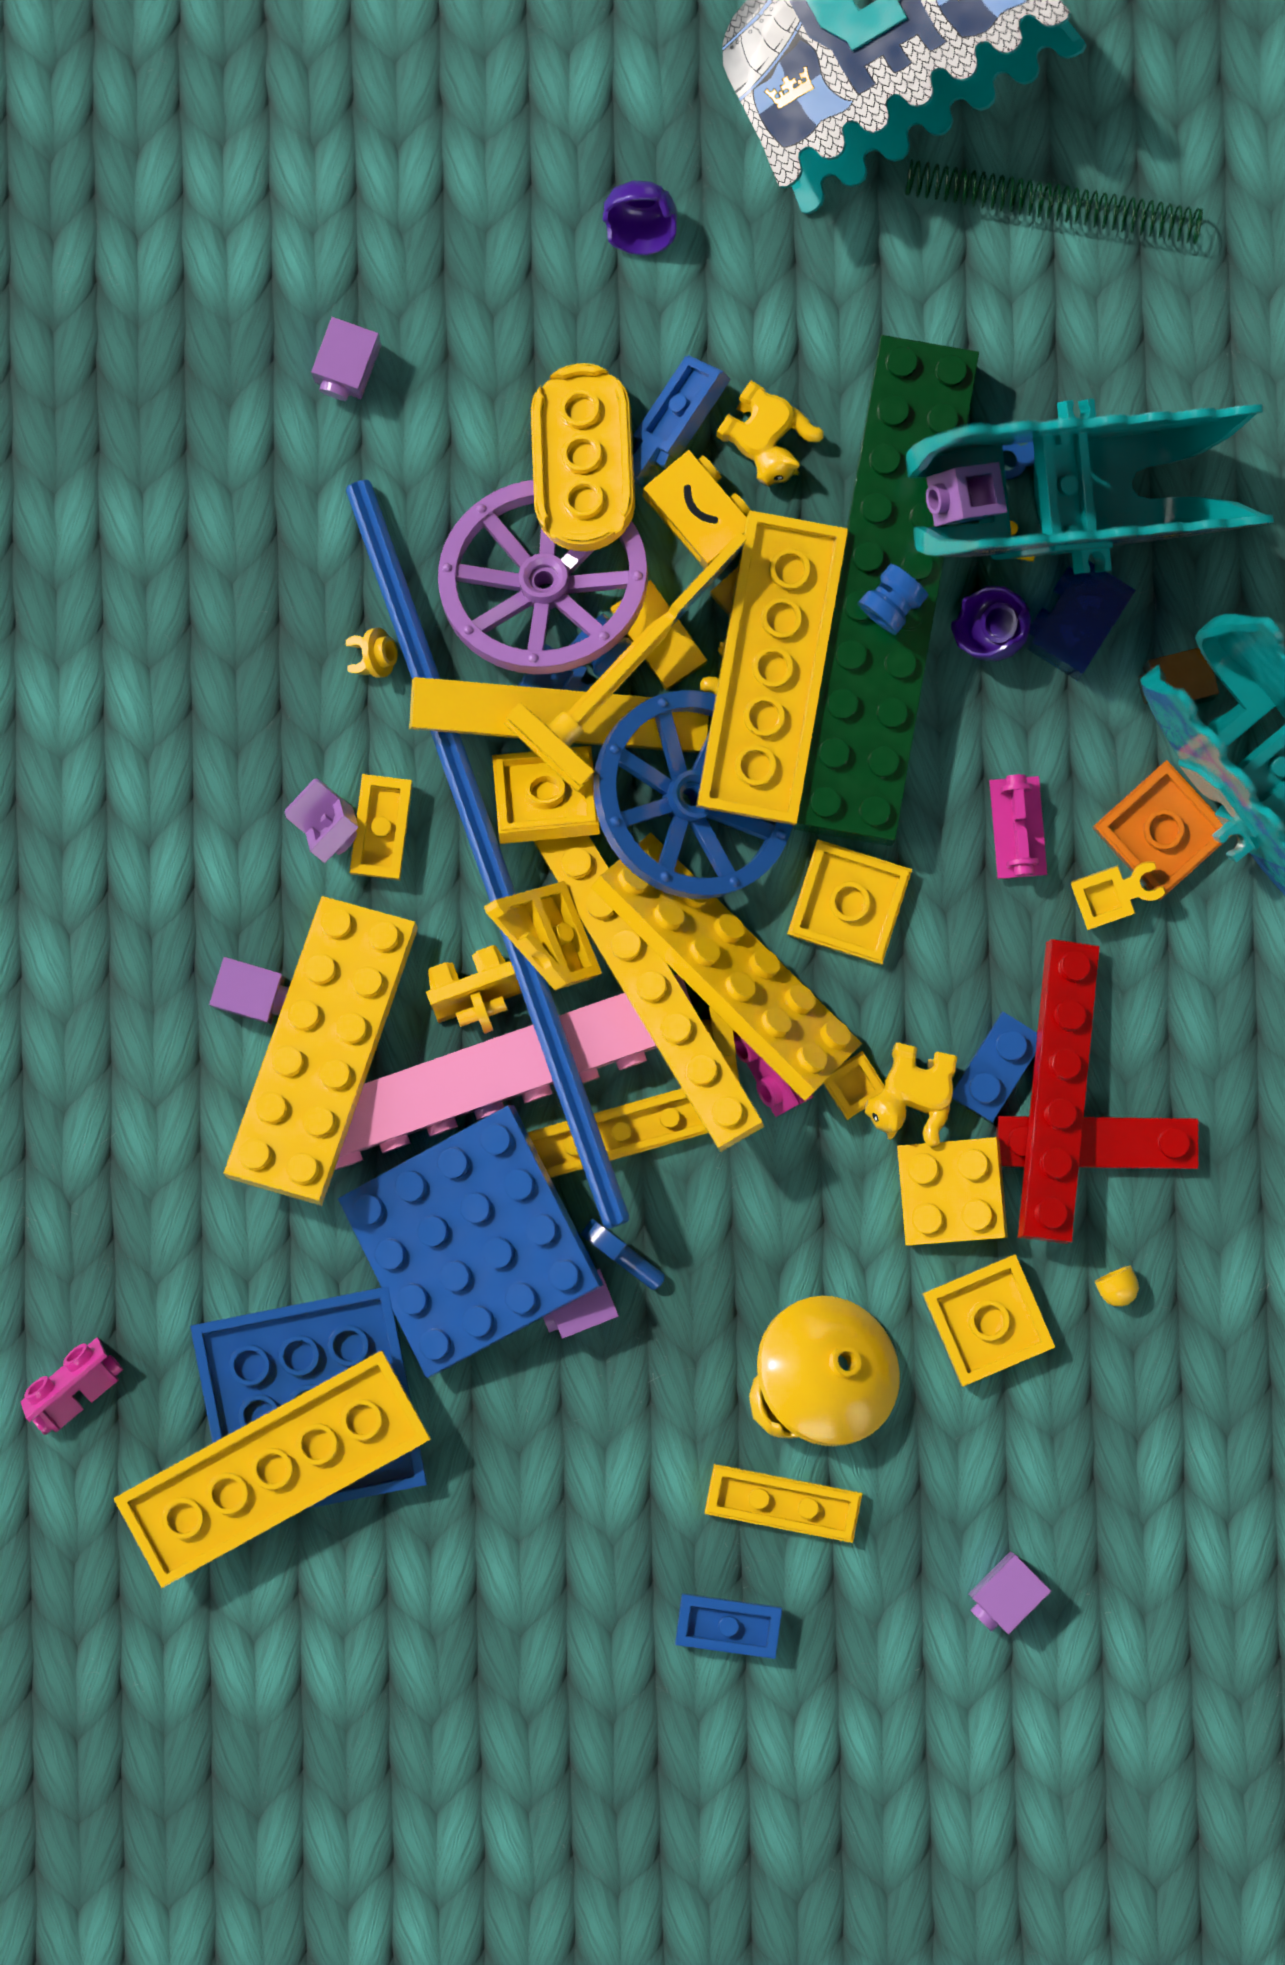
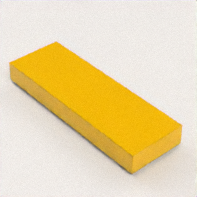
M714 1463L704 1514L853 1543L862 1493Z

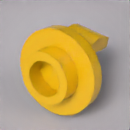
M372 628L366 631L364 637L351 636L346 640V646L362 648L363 656L360 663L347 666L348 672L360 675L371 674L376 678L390 675L397 662L398 650L395 641L384 629Z

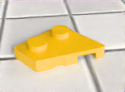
M565 881L496 899L484 906L487 915L554 990L578 984L602 974Z

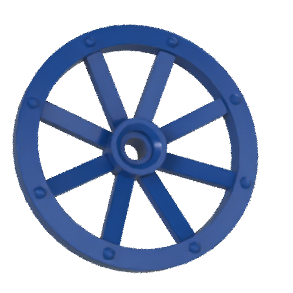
M681 690L660 694L646 700L622 717L612 728L600 749L596 762L593 785L594 802L600 826L608 843L623 864L636 876L656 889L675 896L691 899L716 898L736 892L766 873L784 850L793 825L773 821L768 823L757 818L696 807L709 733L692 769L687 771L672 712H694L712 717L716 694L696 690ZM652 718H655L671 779L625 749L627 742L635 731ZM618 766L662 794V799L620 812L616 790ZM683 794L688 796L691 805L684 802ZM668 814L672 819L659 862H656L637 844L627 827ZM706 817L761 838L764 842L757 854L744 867L735 872ZM688 824L692 828L718 877L698 878L674 872Z

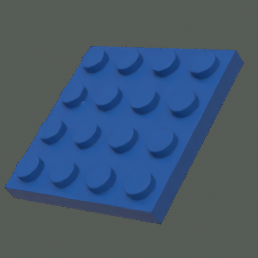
M508 1105L338 1198L381 1287L388 1286L393 1312L426 1378L435 1376L604 1286L514 1105Z
M388 1286L190 1326L212 1443L381 1350L384 1351L411 1401ZM421 1447L414 1448L306 1509L427 1485Z

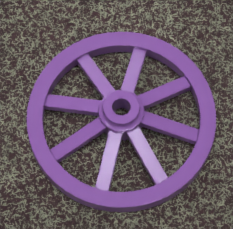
M533 480L511 484L487 495L474 504L458 520L450 532L441 553L438 567L439 593L444 612L452 629L460 640L482 659L501 668L519 673L551 674L564 672L598 659L618 644L629 632L638 618L646 597L648 585L646 554L642 539L631 520L626 531L619 537L629 560L628 571L569 576L593 551L570 550L559 559L555 556L556 543L547 537L542 528L540 552L530 556L498 518L501 514L517 507L534 504ZM485 527L520 570L519 573L460 563L472 539ZM457 582L520 592L471 621L459 600ZM542 584H551L548 588H539ZM626 589L619 607L603 626L568 596L570 593ZM530 606L534 608L527 650L502 644L485 634ZM556 607L589 637L566 647L544 650L550 609Z

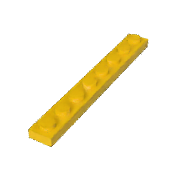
M589 836L533 841L557 882L565 881L582 924L718 1150L722 1152L763 1128L764 1125L667 963L591 888L600 875L609 869Z

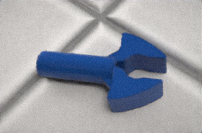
M591 1219L581 1232V1236L651 1290H656L663 1284L665 1275L594 1219Z

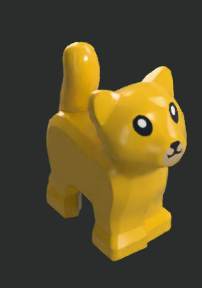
M751 380L740 395V403L737 407V410L743 413L750 411L751 416L746 422H743L728 414L718 428L716 436L723 442H732L744 456L753 460L757 469V480L769 487L774 483L787 482L792 475L798 476L799 474L797 469L800 466L799 461L787 449L776 446V443L789 429H795L802 438L809 442L821 441L824 431L822 428L813 426L808 418L791 406L787 400L767 393L763 387Z
M896 1043L891 1054L894 1060L893 1065L886 1077L884 1090L879 1095L867 1100L865 1114L871 1118L876 1129L887 1133L889 1140L896 1135L897 1131L904 1124L906 1106L929 1114V1119L923 1129V1139L926 1145L930 1147L937 1146L940 1143L939 1132L945 1125L950 1111L953 1096L952 1077L955 1074L957 1056L935 1052L934 1059H928V1069H921L916 1067L917 1047Z

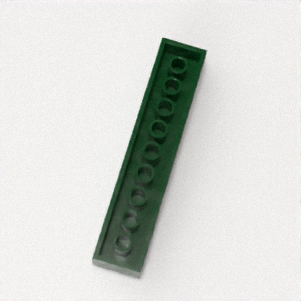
M881 335L849 508L846 526L848 532L797 824L794 825V830L890 847L896 840L944 556L926 555L915 548L913 528L935 526L933 514L929 511L926 502L927 478H908L906 454L916 443L923 439L967 426L979 357L978 351ZM890 564H894L907 572L929 595L919 608L910 609L906 615V624L896 635L880 627L858 605V602L868 590H875L881 584L880 576Z

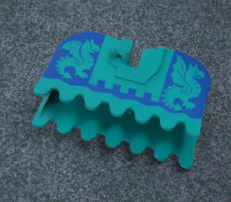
M1223 614L1214 617L1201 628L1195 639L1211 669L1239 703L1226 714L1214 718L1206 727L1196 715L1198 710L1190 697L1183 690H1176L1166 683L1165 673L1159 664L1143 676L1140 681L1146 700L1159 727L1179 758L1178 765L1204 796L1222 804L1215 815L1223 826L1213 833L1212 837L1215 841L1223 844L1229 836L1234 834L1238 838V843L1234 849L1226 853L1227 857L1234 862H1238L1247 853H1250L1264 873L1285 895V725L1236 766L1231 763L1225 754L1228 752L1226 748L1274 707L1285 718V647L1282 644L1284 638L1275 623L1268 617Z

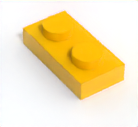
M362 774L356 819L359 828L356 830L357 836L353 842L350 865L351 875L400 880L413 785L412 780Z

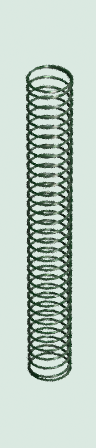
M911 159L905 190V195L907 196L910 195L918 167L916 197L920 195L927 169L925 194L927 199L937 169L935 200L938 199L946 171L944 202L948 199L955 174L953 203L955 204L965 173L963 205L966 204L974 176L972 207H974L984 175L982 209L985 206L993 178L991 210L994 208L1002 180L1000 211H1003L1012 180L1010 213H1012L1021 182L1018 214L1022 213L1025 197L1030 185L1028 216H1030L1040 184L1038 218L1040 217L1045 195L1049 187L1047 220L1050 217L1058 189L1056 221H1058L1068 189L1066 223L1068 222L1077 191L1074 223L1075 225L1077 224L1082 202L1086 194L1084 226H1086L1092 201L1096 193L1093 227H1096L1100 207L1105 196L1103 229H1105L1112 200L1115 198L1112 231L1114 230L1124 198L1121 232L1124 231L1129 208L1133 200L1131 234L1134 230L1140 205L1143 202L1140 236L1143 233L1147 213L1152 203L1149 237L1152 236L1155 219L1161 205L1159 239L1161 238L1169 207H1171L1168 240H1170L1179 207L1180 221L1177 242L1180 240L1188 210L1189 226L1186 243H1189L1192 226L1198 211L1193 238L1194 245L1199 238L1203 217L1202 208H1197L1192 218V210L1188 206L1182 218L1181 205L1177 206L1173 216V205L1170 203L1164 213V205L1161 201L1154 214L1153 200L1149 202L1145 212V200L1142 198L1136 209V201L1132 197L1126 210L1125 195L1121 197L1117 207V195L1115 193L1112 195L1107 208V193L1104 192L1098 205V192L1096 190L1093 192L1089 203L1088 189L1084 190L1079 204V188H1075L1070 201L1069 186H1066L1060 202L1061 186L1059 184L1056 186L1051 200V183L1049 182L1046 185L1042 197L1041 181L1037 183L1032 198L1033 181L1031 179L1028 181L1023 195V179L1021 177L1014 193L1013 176L1009 178L1004 194L1005 176L1003 174L1000 176L995 191L994 173L990 176L985 192V171L980 176L976 190L977 172L973 170L967 187L966 168H964L957 188L958 168L955 167L953 169L948 186V165L944 167L938 187V163L934 167L929 184L930 163H926L920 182L921 162L919 160L916 162L912 179L911 174L914 160Z

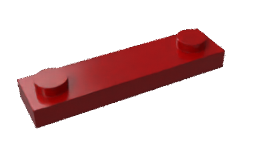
M997 1117V1137H999L1002 1167H1025L1029 1117ZM1084 1117L1079 1168L1198 1169V1118Z

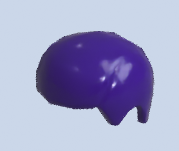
M633 180L614 187L604 202L602 221L605 222L607 227V239L612 246L629 254L650 255L664 251L675 240L677 229V207L670 193L664 190L662 186L649 181Z
M986 586L971 594V596L963 598L960 613L957 619L951 622V630L957 646L979 660L997 662L1012 657L1022 648L1027 640L1031 626L1030 609L1021 596L1005 586Z

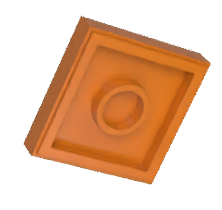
M1166 760L1098 821L1092 829L1132 872L1137 865L1143 862H1155L1156 869L1144 873L1140 881L1148 890L1160 886L1164 887L1165 894L1157 899L1159 901L1222 845V843L1215 841L1212 834L1223 825L1216 817L1213 809Z

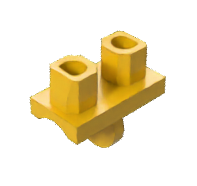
M496 945L480 949L472 955L478 973L459 979L453 962H445L429 968L428 975L431 990L426 991L438 1024L457 1017L460 1027L479 1021L484 1034L494 1031L489 1017L507 1010L504 999L522 993L511 961H505Z

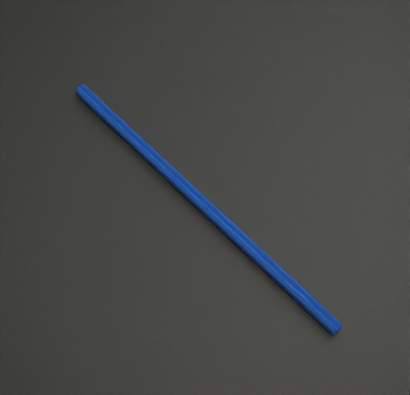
M367 479L354 482L346 487V493L411 678L440 679L372 483ZM430 731L490 903L496 899L516 894L460 733ZM500 929L602 1223L606 1228L622 1225L629 1221V1214L548 983Z

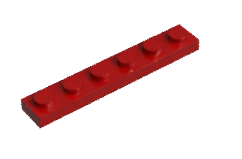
M1055 939L1046 942L1018 1238L1062 1244L1072 1242L1100 946Z

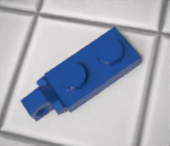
M689 355L685 356L633 435L637 439L633 449L635 453L633 455L634 483L642 488L645 487L681 456L731 380L722 370Z

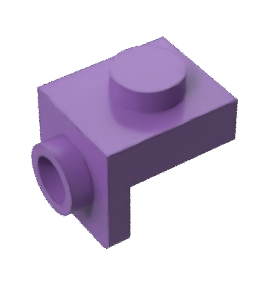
M313 779L285 809L286 818L306 834L310 852L324 863L334 853L340 855L345 852L357 836L356 830L359 827L353 807L319 779Z

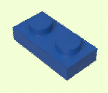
M1001 1012L953 1088L952 1099L992 1123L1035 1055L1037 1032L1005 1012Z
M682 1593L675 1645L775 1659L782 1607Z

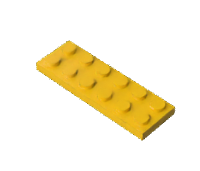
M749 510L744 532L748 539L741 549L698 793L697 808L790 825L797 824L848 532L847 528Z
M650 833L638 845L652 859L659 862L663 844ZM620 859L600 875L591 886L804 1101L862 1044L849 1031L848 1027L839 1021L814 996L812 991L804 986L778 960L776 955L769 951L717 898L691 899L668 894L640 879ZM677 859L674 872L695 877Z
M321 896L224 1170V1175L227 1179L322 1206L418 930L415 921Z
M381 1350L113 1499L161 1588L424 1444L431 1440L384 1351Z

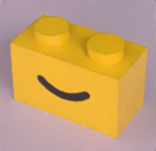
M688 450L643 487V498L705 569L739 532L744 534L750 508L736 493L730 497L717 483L721 479V475L705 456H701L697 460Z

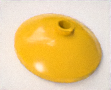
M813 1296L797 1301L781 1311L771 1321L759 1346L757 1373L764 1399L781 1424L798 1437L823 1446H844L862 1440L874 1433L891 1414L899 1391L900 1372L898 1358L887 1332L869 1312L859 1305L833 1296ZM839 1356L846 1359L848 1363L847 1371L839 1366Z

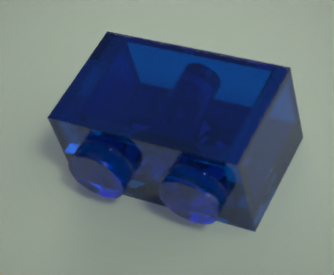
M1089 560V573L1074 574L1073 568L1068 566L1053 590L1061 596L1051 612L1042 607L1030 626L1029 634L1035 638L1027 649L1077 681L1085 672L1136 591L1106 571L1095 573V564Z

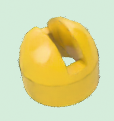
M1131 1265L1112 1271L1095 1281L1102 1298L1113 1306L1129 1305L1136 1299L1139 1291L1138 1280Z

